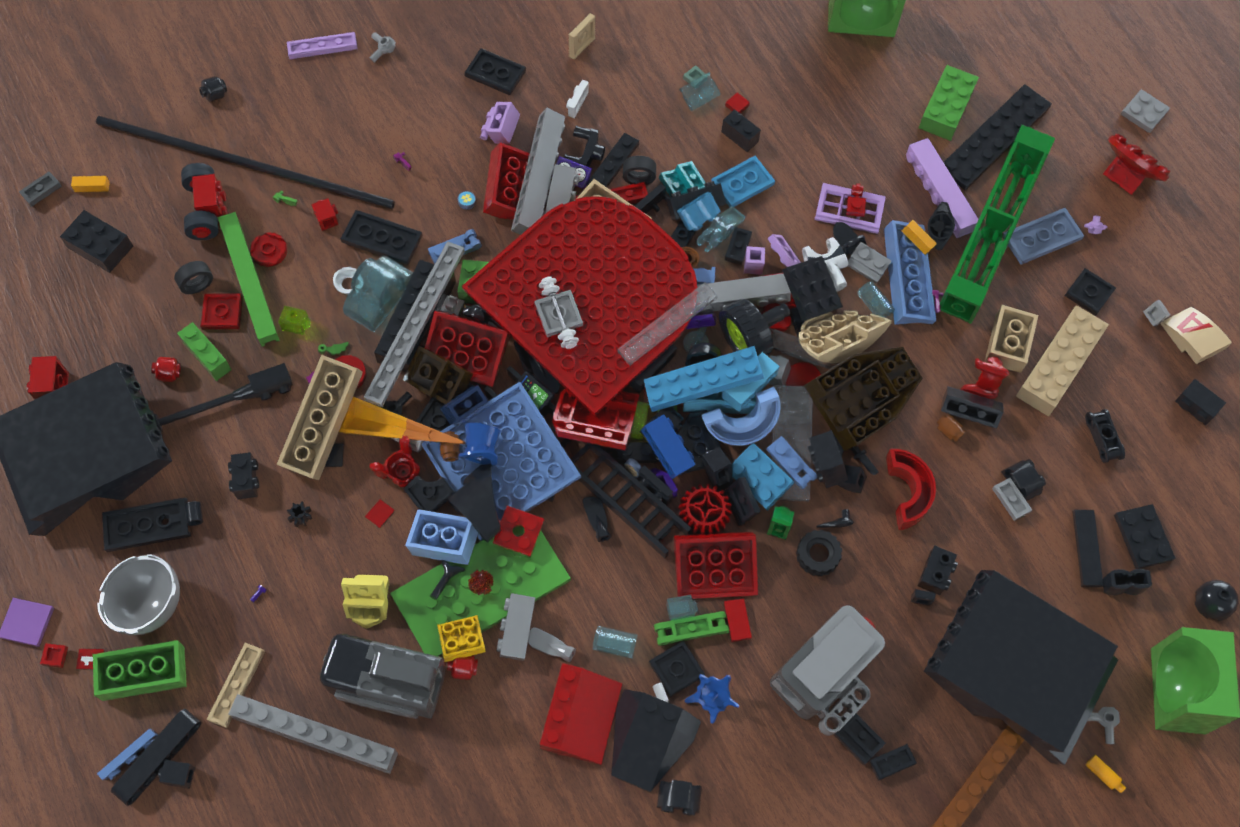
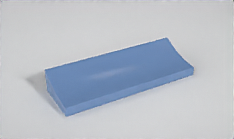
M892 220L884 228L887 258L891 260L888 272L894 324H934L936 322L928 253L924 255L902 232L909 223ZM918 224L925 231L924 225Z

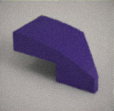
M657 468L650 469L653 474L673 491L672 499L677 497L678 489L671 477L666 472Z

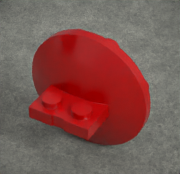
M1117 133L1108 138V142L1117 157L1103 174L1119 184L1125 191L1132 195L1146 177L1159 181H1167L1169 179L1171 171L1163 165L1158 166L1156 164L1158 160L1151 155L1142 154L1144 150L1139 146L1126 143L1127 139Z

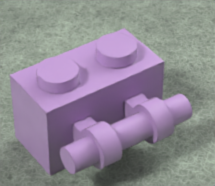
M496 102L495 107H491L490 112L486 115V123L481 129V139L487 140L489 135L496 144L500 142L510 144L520 117V113L512 102Z

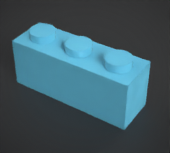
M763 352L758 356L764 379L723 391L722 398L738 412L778 374L780 366Z

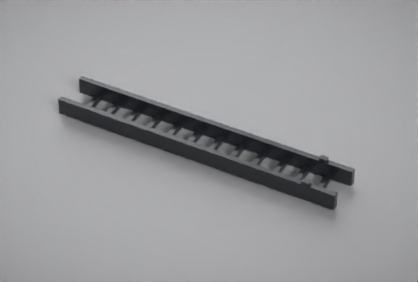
M511 366L507 368V375L517 382L521 375ZM488 386L484 389L485 395L490 400L498 396ZM550 402L541 415L543 417L548 413L554 415L556 406ZM553 425V426L550 427V429H551L552 432L554 433V432H555V428H554V425ZM565 438L560 443L563 449L572 441V439ZM583 442L585 446L570 459L572 463L575 464L589 449L599 458L584 472L576 467L581 475V478L578 480L663 558H666L669 550L659 540H663L671 532L670 529L674 525L685 535L691 533V527L603 448L596 444ZM605 462L613 471L596 485L588 476ZM618 474L627 483L610 498L602 489ZM633 487L641 496L625 511L616 501ZM647 500L655 509L639 524L630 514ZM661 512L670 522L653 537L644 527Z

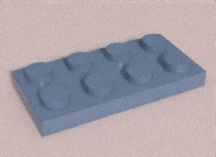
M1063 208L1016 227L1008 246L1020 265L1080 241L1084 235L1067 209ZM1004 232L1003 239H1005L1007 232Z

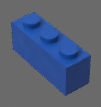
M662 415L645 425L641 431L671 479H674L695 465V459L692 453L684 447L682 437L674 431L672 421L666 418L665 415Z

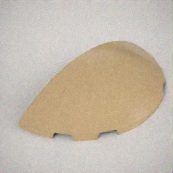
M843 311L842 315H833L832 312L805 321L801 325L798 339L803 349L815 359L824 363H840L852 355L862 353L887 330L892 320L875 314L860 316L858 311Z

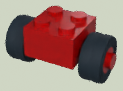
M203 163L186 165L181 171L182 186L187 191L193 192L194 208L196 211L185 216L184 232L187 237L194 240H209L218 234V225H220L218 217L227 215V208L224 206L226 193L222 191L221 181H217L214 169L211 166Z

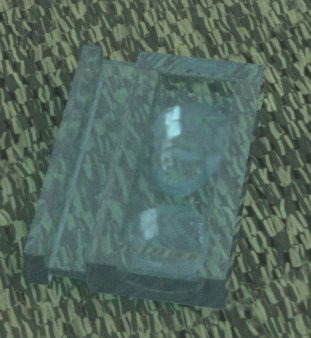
M709 72L679 89L690 111L721 95Z

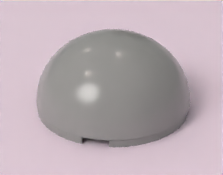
M149 554L146 556L130 557L118 564L103 581L100 588L101 595L98 611L104 623L116 632L126 635L150 633L164 625L175 612L180 597L178 577L174 569L162 558Z

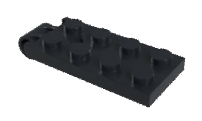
M184 497L102 512L104 550L112 552L191 537L188 526H197L203 523L201 503L197 501L188 502V499ZM164 519H169L167 525L162 524Z

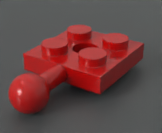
M507 505L502 519L499 520L502 531L494 537L493 544L531 557L545 519ZM522 526L525 530L522 536H515L513 534L515 527Z

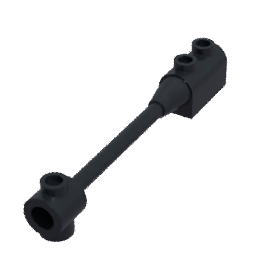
M282 363L248 375L250 383L228 395L160 419L153 411L151 413L155 417L159 431L163 432V425L234 400L261 398V401L272 398L271 393L279 391L280 394L291 391L290 387L293 386L286 364Z

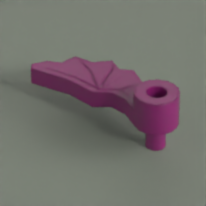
M398 152L394 154L395 161H400L404 168L410 171L411 165L403 159L405 153L400 154Z
M932 290L935 313H939V296H943V293H939V290Z

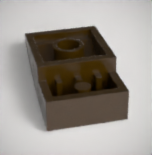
M419 346L403 380L428 396L447 404L466 390L473 373Z

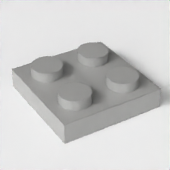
M1141 89L1123 109L1121 115L1150 133L1167 114L1170 107Z

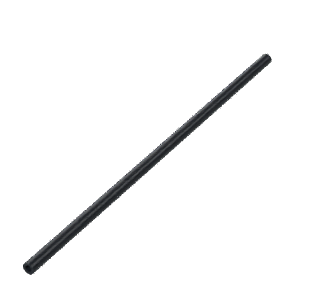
M98 116L96 119L98 125L390 209H393L395 201L162 133Z

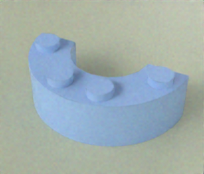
M774 387L756 393L757 401L755 407L744 417H728L723 414L720 408L701 415L708 431L719 441L736 446L752 444L764 438L776 425L781 408L778 393Z

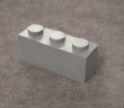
M555 164L545 214L562 203L564 205L575 201L576 191H574V187L579 183V174H577L576 168Z
M511 593L510 599L506 598L504 610L508 612L506 619L502 618L500 631H504L503 639H498L497 645L500 657L524 661L535 597Z

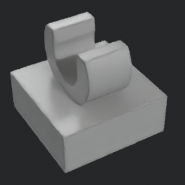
M1160 300L1155 301L1143 311L1152 326L1159 325L1170 316V313Z

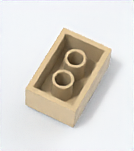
M1001 305L995 317L984 362H987L988 358L998 357L1003 362L1004 368L1021 373L1028 362L1038 315Z

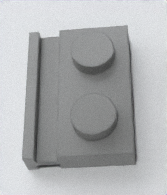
M860 242L848 260V267L877 284L890 265L891 260Z

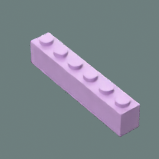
M927 138L910 144L906 158L914 167L916 175L922 180L923 186L931 195L933 203L938 207L941 202H948L955 222L953 233L956 238L973 232L978 218L930 140Z

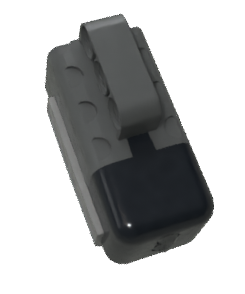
M337 634L332 638L327 654L323 658L324 663L320 672V681L337 700L417 719L418 716L432 719L444 681L446 665L442 657L347 634Z

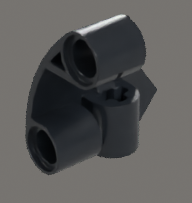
M484 464L477 467L465 478L463 486L447 499L458 513L461 512L470 521L487 543L502 531L494 501L492 464Z

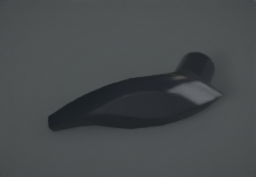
M844 509L842 510V518L819 524L816 528L846 527L854 522L850 519V511Z

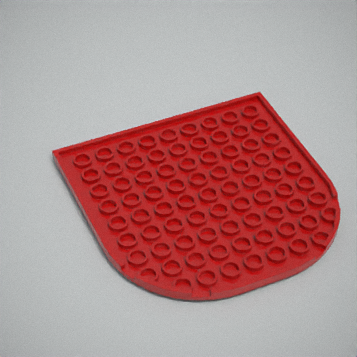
M598 196L576 198L575 201L564 205L562 203L554 207L462 285V289L504 330L508 331L532 357L594 416L683 334L692 319L697 301L695 271L682 247L638 208L630 204L626 205L618 202L617 199ZM552 277L557 279L554 285L559 286L560 289L556 294L568 290L572 292L583 321V326L572 329L576 331L574 337L579 338L574 348L566 349V347H561L563 340L558 339L559 334L547 337L534 302L548 297L543 296L541 293L544 288H539L543 278Z

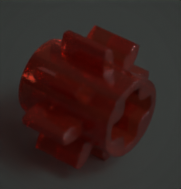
M476 570L470 574L472 578L468 580V585L474 594L481 595L483 593L486 595L492 591L491 586L494 585V580L488 571L481 570L479 572Z

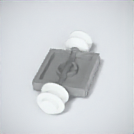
M552 277L543 278L539 288H544L541 293L543 296L548 297L534 302L547 337L559 334L558 339L563 340L561 347H566V349L574 348L579 338L574 337L576 331L572 329L583 326V321L572 292L568 290L556 294L560 289L559 286L554 285L557 279Z

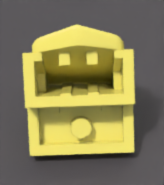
M356 575L355 578H343L341 586L345 597L343 607L346 618H351L353 622L366 629L387 619L388 576Z

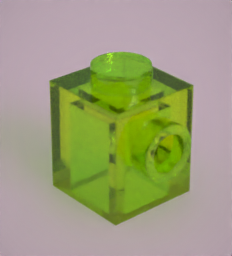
M284 306L278 322L283 331L303 335L305 329L309 328L310 318L306 310Z

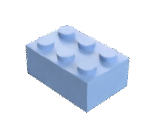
M417 510L405 546L413 556L468 565L478 532L466 517Z

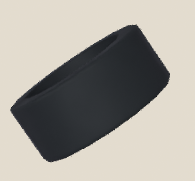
M646 156L627 158L623 162V179L629 184L645 182V185L653 183L656 179L655 161ZM633 170H644V172H637Z
M193 261L180 267L175 273L174 279L182 293L195 294L210 286L213 281V275L205 262Z

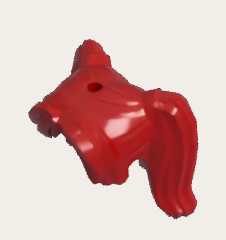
M998 357L988 358L987 362H983L979 358L975 359V367L982 371L980 377H978L976 384L963 385L960 390L988 399L997 398L998 388L1002 380L1010 374L1009 371L1003 367V362Z
M403 436L399 440L400 450L390 455L383 465L379 462L370 463L369 468L377 477L382 479L388 477L395 485L405 487L420 472L419 464L411 456L412 447L408 436Z

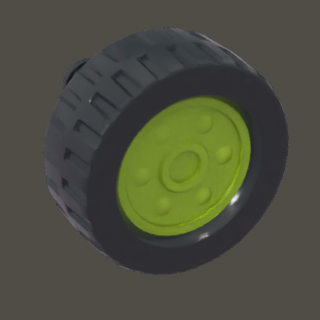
M740 299L720 311L719 323L722 333L733 352L755 346L757 356L762 352L769 355L774 347L769 327L780 322L785 317H789L791 313L789 307L785 303H781L780 306H776L761 314L750 301Z

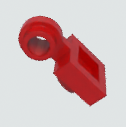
M856 183L851 188V195L854 197L848 196L846 215L864 217L866 198H859V196L862 197L863 186Z

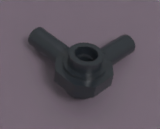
M406 392L397 401L386 400L383 409L401 416L403 414L402 406L412 395Z

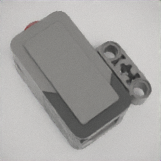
M843 606L771 677L770 686L800 718L808 720L817 714L821 719L819 722L821 733L827 736L833 735L869 700L870 690L857 675L884 648L885 640L875 629V625L870 619L863 617L852 606ZM855 691H859L862 694V700H858L855 697ZM836 699H840V700L829 710V707L835 702V700H836ZM844 706L847 708L846 713L841 716L837 715L843 710ZM827 719L833 721L834 729L828 728L826 724Z

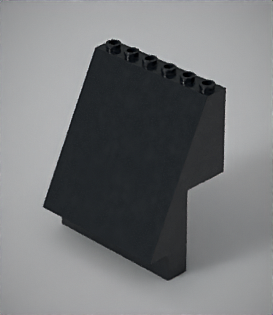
M115 362L0 415V461L29 535L46 536L93 497L115 500L126 499L172 462L169 449L163 441L162 433L156 425L155 417L149 409L148 401L142 393L141 385L136 379L134 369L128 364Z
M981 570L977 574L971 589L967 591L963 603L957 609L955 617L948 625L946 633L938 642L937 648L928 660L924 672L972 715L1002 719L1050 763L1065 765L1118 662V659L1114 656L1118 646L997 571Z

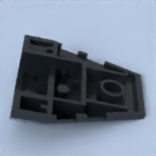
M624 689L616 708L611 776L651 792L686 749L694 742L701 721L686 710L647 693Z

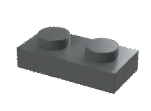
M49 171L20 190L19 193L32 207L62 186Z

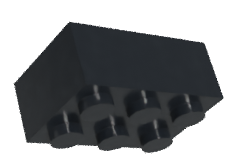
M85 210L60 236L68 249L109 273L112 272L133 247L125 233Z

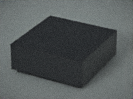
M915 589L911 595V602L930 606L935 600L936 593Z

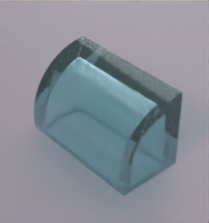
M598 625L593 641V650L633 659L638 634Z

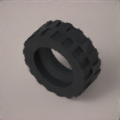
M813 530L810 533L808 532L805 537H802L796 551L797 561H799L800 567L805 572L813 576L828 575L836 569L841 560V544L837 537L833 536L830 532ZM815 544L824 545L829 551L828 559L824 562L814 561L809 554L810 548Z

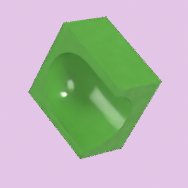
M829 0L828 32L895 37L906 0Z
M1181 627L1151 648L1155 730L1207 734L1240 718L1234 632Z

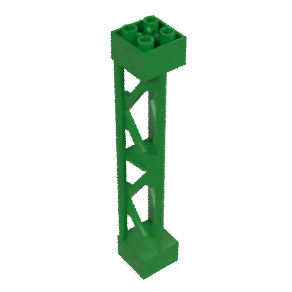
M1021 125L955 272L940 301V311L970 324L973 322L1053 145L1054 137L1034 130L1031 127ZM1012 173L1014 175L998 210L996 206L1007 178ZM1025 178L1023 189L1010 212L1005 213L1020 179ZM985 217H986V220H985V225H986V226H983V228L981 229V231H979V230H980V227H981V225H982V223H983V221H984V219H985ZM1010 225L1004 241H1002V232H1004ZM983 238L984 243L966 279V272L975 248ZM995 243L993 256L980 279L974 283L990 245ZM988 272H989V275H988V277H987V279H986V281H985L984 286H981L982 283H983V281H984V279L986 278V276H987V274H988Z

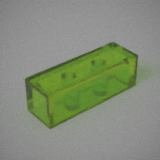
M638 402L631 439L643 441L644 436L639 431L646 425L649 403Z

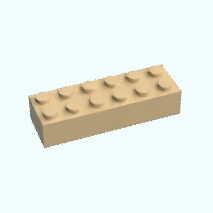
M1076 305L1016 397L1049 416L1109 324Z
M321 355L277 465L312 479H320L363 371Z

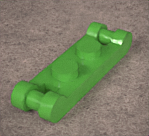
M724 611L657 623L654 625L655 632L658 634L657 644L658 646H663L683 640L729 633V627L725 623L726 614ZM712 621H717L718 626L713 627ZM671 629L672 635L666 636L665 630Z

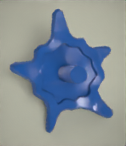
M700 674L699 679L701 683L697 686V692L685 699V703L698 702L704 710H708L710 712L711 724L715 722L718 713L725 711L727 706L731 705L739 708V704L730 697V675H726L723 679L719 680L714 676L707 678Z

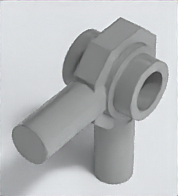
M377 33L372 34V39L378 42V49L369 58L375 63L383 53L393 52L396 42L389 36L381 37Z
M1102 707L1098 713H1091L1088 721H1098L1105 727V743L1114 744V728L1120 723L1119 712L1114 707Z

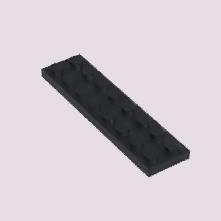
M1024 84L943 162L956 184L964 190L969 188L1012 146L1021 125L1031 127L1051 107L1052 103Z

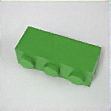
M193 322L177 333L183 344L216 381L232 370L227 360Z

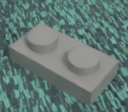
M1011 478L992 488L1014 521L1032 511Z

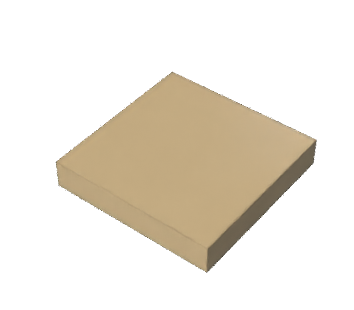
M590 13L569 34V57L575 59L595 39V16Z

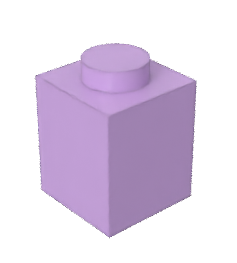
M747 246L744 273L762 275L765 264V248Z

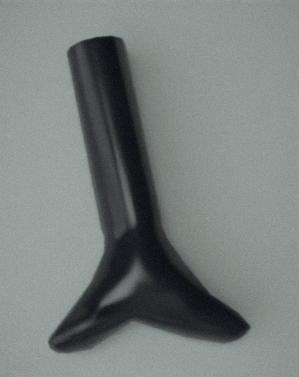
M442 560L444 575L430 597L437 600L449 580L453 576L464 572L465 568L450 566L447 561Z

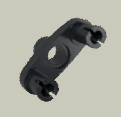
M576 125L573 136L588 140L582 157L579 158L565 154L564 158L587 167L591 165L593 160L601 162L604 157L605 146L598 145L599 130L587 129Z

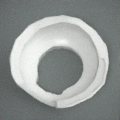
M343 267L338 270L333 277V284L337 291L342 294H354L362 284L359 271L351 267ZM344 279H357L358 284L352 289H344L342 287Z

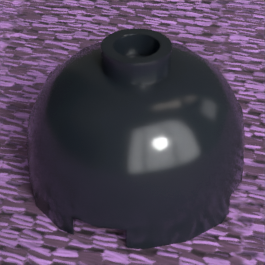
M701 342L689 350L685 365H693L722 356L723 354L714 344Z
M1211 580L1203 583L1195 592V606L1198 612L1207 619L1211 618L1222 621L1229 618L1237 610L1239 604L1238 594L1227 582Z

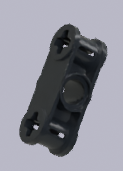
M1102 409L1101 412L1097 413L1087 412L1085 421L1090 429L1102 462L1108 463L1109 460L1113 459L1123 460L1125 458V449L1119 439L1109 411Z

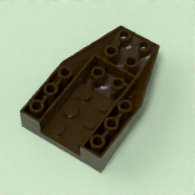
M896 347L854 354L808 382L804 387L839 444L846 451L894 421L923 378L904 347Z

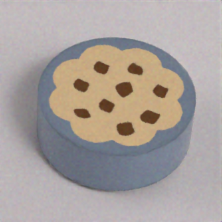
M630 458L624 463V468L635 478L639 477V470L642 467L636 460Z

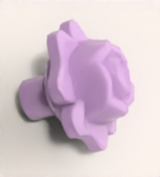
M1093 216V221L1084 225V227L1088 228L1089 233L1101 234L1102 230L1107 228L1106 225L1100 222L1101 216Z

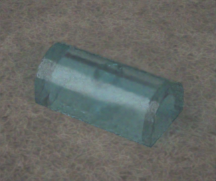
M873 281L867 282L858 290L857 294L873 314L887 317L894 313L895 308Z

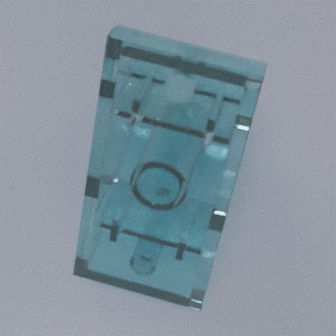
M382 256L377 261L373 258L366 259L357 268L352 278V290L343 306L344 314L372 332H375L400 301L413 272L387 256Z

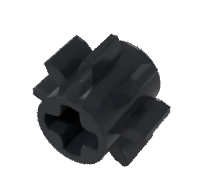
M303 501L300 504L292 503L291 510L287 509L288 514L291 515L287 518L290 523L294 521L296 527L303 524L307 526L306 522L308 519H312V516L308 514L312 511L310 506L305 508Z

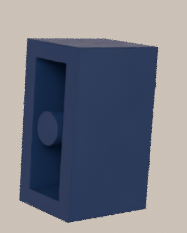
M477 385L458 395L441 407L440 410L451 425L466 418L486 404L488 400Z

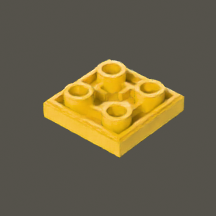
M478 615L437 625L445 662L452 661L455 658L486 652Z

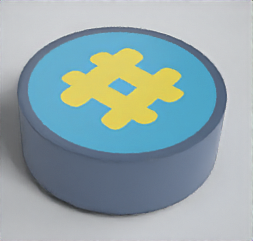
M464 191L458 195V205L462 209L468 210L475 206L476 197L472 192Z

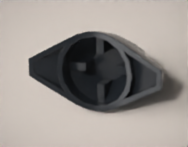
M941 202L928 221V233L937 243L934 246L936 250H942L954 232L955 222L948 202Z

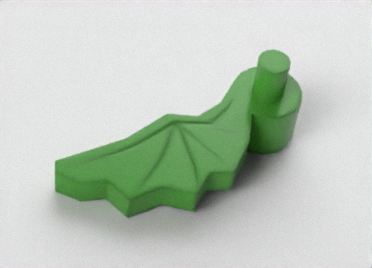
M283 191L273 196V199L278 203L282 200L288 205L296 206L298 202L296 199L283 196Z
M349 343L334 344L331 347L320 344L318 352L320 354L328 352L331 355H340L341 352L345 351Z

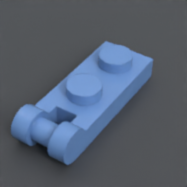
M473 229L448 240V242L464 247L465 252L463 255L478 250L482 246L480 240L476 238L477 234ZM447 241L428 248L434 264Z
M782 436L767 447L766 450L800 489L803 490L807 487L808 482L818 478L817 474ZM801 471L806 474L802 478L798 475Z

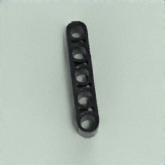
M182 709L114 784L111 793L126 806L134 803L158 776L161 765H164L165 760L171 761L197 732L202 722L187 709Z

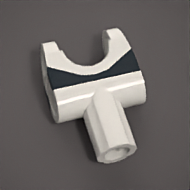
M834 238L826 240L828 253L823 255L817 254L809 246L802 249L804 261L823 256L837 292L847 286V282L840 269L848 266V260L842 247Z

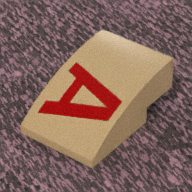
M1192 307L1160 323L1180 351H1186L1195 364L1227 349L1232 343L1212 320Z

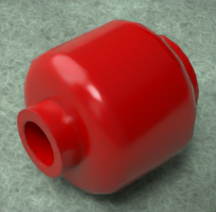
M161 356L158 357L156 363H152L151 373L155 374L157 381L174 382L176 378H180L181 363H178L176 358Z
M474 655L455 658L452 661H448L447 670L451 671V676L454 679L470 680L473 675L476 676L478 659H475Z

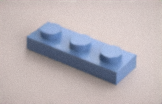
M148 729L97 773L102 780L114 779L121 773L120 768L124 764L130 765L139 757L137 753L143 748L146 749L158 736L153 729Z

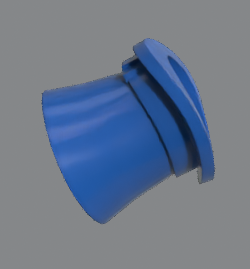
M467 423L465 425L466 448L464 453H459V457L481 465L492 464V466H496L498 456L494 452V448L501 430L487 424Z

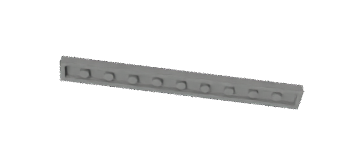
M448 241L445 244L364 396L365 401L383 407L465 252L464 247Z

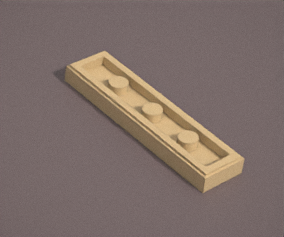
M248 643L244 644L206 720L228 728L232 717L229 715L230 709L237 694L244 695L265 653L263 649Z

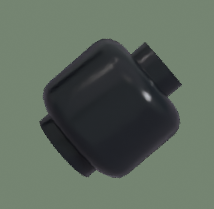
M214 76L201 81L199 92L203 98L205 97L208 101L212 102L224 98L227 87L223 79Z

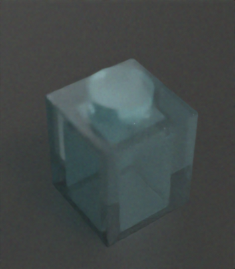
M691 595L667 599L666 606L670 621L693 617L698 612L696 600L692 601Z

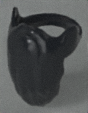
M836 222L833 227V236L846 255H852L860 242L867 245L864 235L857 236L849 225L843 222Z

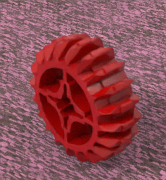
M709 483L706 485V488L699 484L698 490L693 486L691 487V492L686 491L685 497H681L682 504H679V509L681 510L679 517H683L682 520L688 526L694 528V534L697 531H701L700 534L705 532L712 534V530L715 533H719V528L725 529V523L730 521L729 516H731L732 511L729 509L732 505L727 502L729 500L728 496L722 497L724 494L723 490L717 492V486L710 489ZM703 498L702 502L691 504L696 499ZM710 499L715 501L718 505L712 504ZM706 503V508L708 510L706 512V516L704 517L703 508ZM691 513H693V515H697L700 518V521L696 520L691 515ZM719 516L715 521L707 523L709 518Z

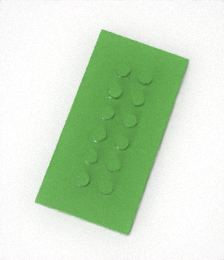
M517 526L514 528L513 534L515 536H522L525 530L522 526ZM540 531L531 557L493 544V538L488 543L482 540L474 545L468 565L447 561L450 566L463 567L465 571L453 576L449 580L437 600L432 599L430 595L444 575L442 564L390 593L424 653L438 657L443 656L437 626L439 624L478 615L482 633L501 622L502 618L506 619L508 611L504 610L506 598L510 599L511 593L535 597V601L571 581L570 576L542 531Z

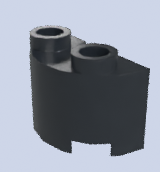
M1030 459L1022 460L1001 471L1006 479H1012L1026 501L1042 494L1043 486L1046 485L1045 479L1038 474L1034 463Z
M662 780L659 784L657 808H661V811L666 813H674V809L683 810L682 814L695 816V813H699L702 787L701 785H692L691 782L672 780L671 782H666Z

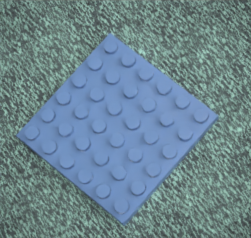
M521 382L491 399L460 422L440 431L443 433L452 431L459 435V439L465 442V444H460V453H464L466 448L465 425L467 423L487 424L501 430L494 448V452L498 456V463L492 467L493 494L499 520L502 519L507 505L528 512L581 478L580 473ZM424 441L421 443L440 476L446 478L455 491H458L463 486L465 478L481 465L459 457L457 461L445 462L440 455V442ZM478 533L477 536H478L479 540H480V541L484 540V539L480 536V534Z

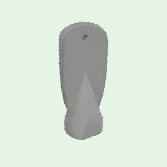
M536 627L529 631L528 643L532 648L548 655L562 657L565 661L571 662L576 648L566 646L558 638Z

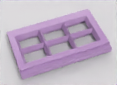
M826 183L822 184L815 220L830 224L843 222L853 229L878 234L886 196L863 192L862 197L859 196V198H866L868 203L877 204L876 212L865 210V214L875 216L874 223L859 220L860 217L857 216L856 219L841 216L842 209L847 207V205H843L845 198H848V196L854 197L851 195V189ZM827 194L840 196V204L826 201ZM824 205L838 207V214L823 212Z

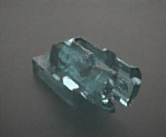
M731 206L714 218L710 227L698 236L697 245L700 247L707 241L710 244L704 251H711L728 238L733 229L740 225L746 216Z

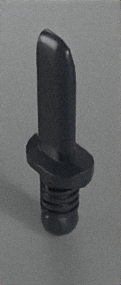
M858 445L850 448L855 454L853 458L855 460L859 459L871 474L876 475L879 473L865 455L867 453L865 449L861 451Z

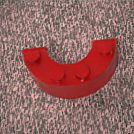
M890 449L886 456L888 474L903 479L911 490V499L908 502L901 503L895 511L898 530H904L919 523L927 514L935 499L936 482L931 469L920 457L906 450Z

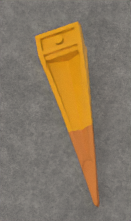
M356 397L352 398L339 433L398 439L408 436L409 440L465 444L460 439Z

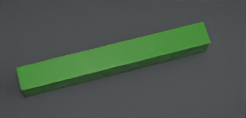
M236 212L220 216L218 220L257 338L262 347L265 346V343L273 340L278 342L280 339Z

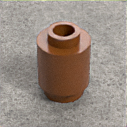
M943 415L937 422L939 425L937 429L949 440L957 442L966 432L963 429L964 426L951 415Z
M444 432L445 434H448L459 439V435L455 434V432ZM440 442V455L443 457V461H457L459 459L460 444Z

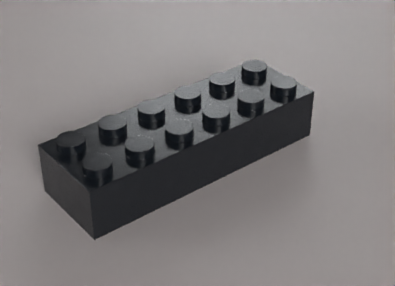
M419 260L374 352L377 363L382 364L435 264ZM454 273L402 369L403 372H407L418 347L422 346L425 348L434 311L441 310L447 295H450L456 283Z

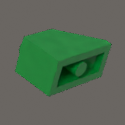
M775 506L767 534L786 540L792 525L794 512L784 506Z

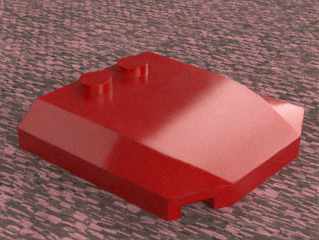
M567 389L561 391L552 421L557 436L626 450L637 411L639 395L621 391L594 416Z

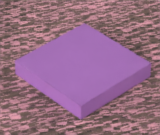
M13 598L0 629V639L39 647L54 607Z

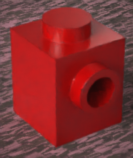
M328 198L311 204L322 231L339 225L336 217L338 214L335 204L331 205Z

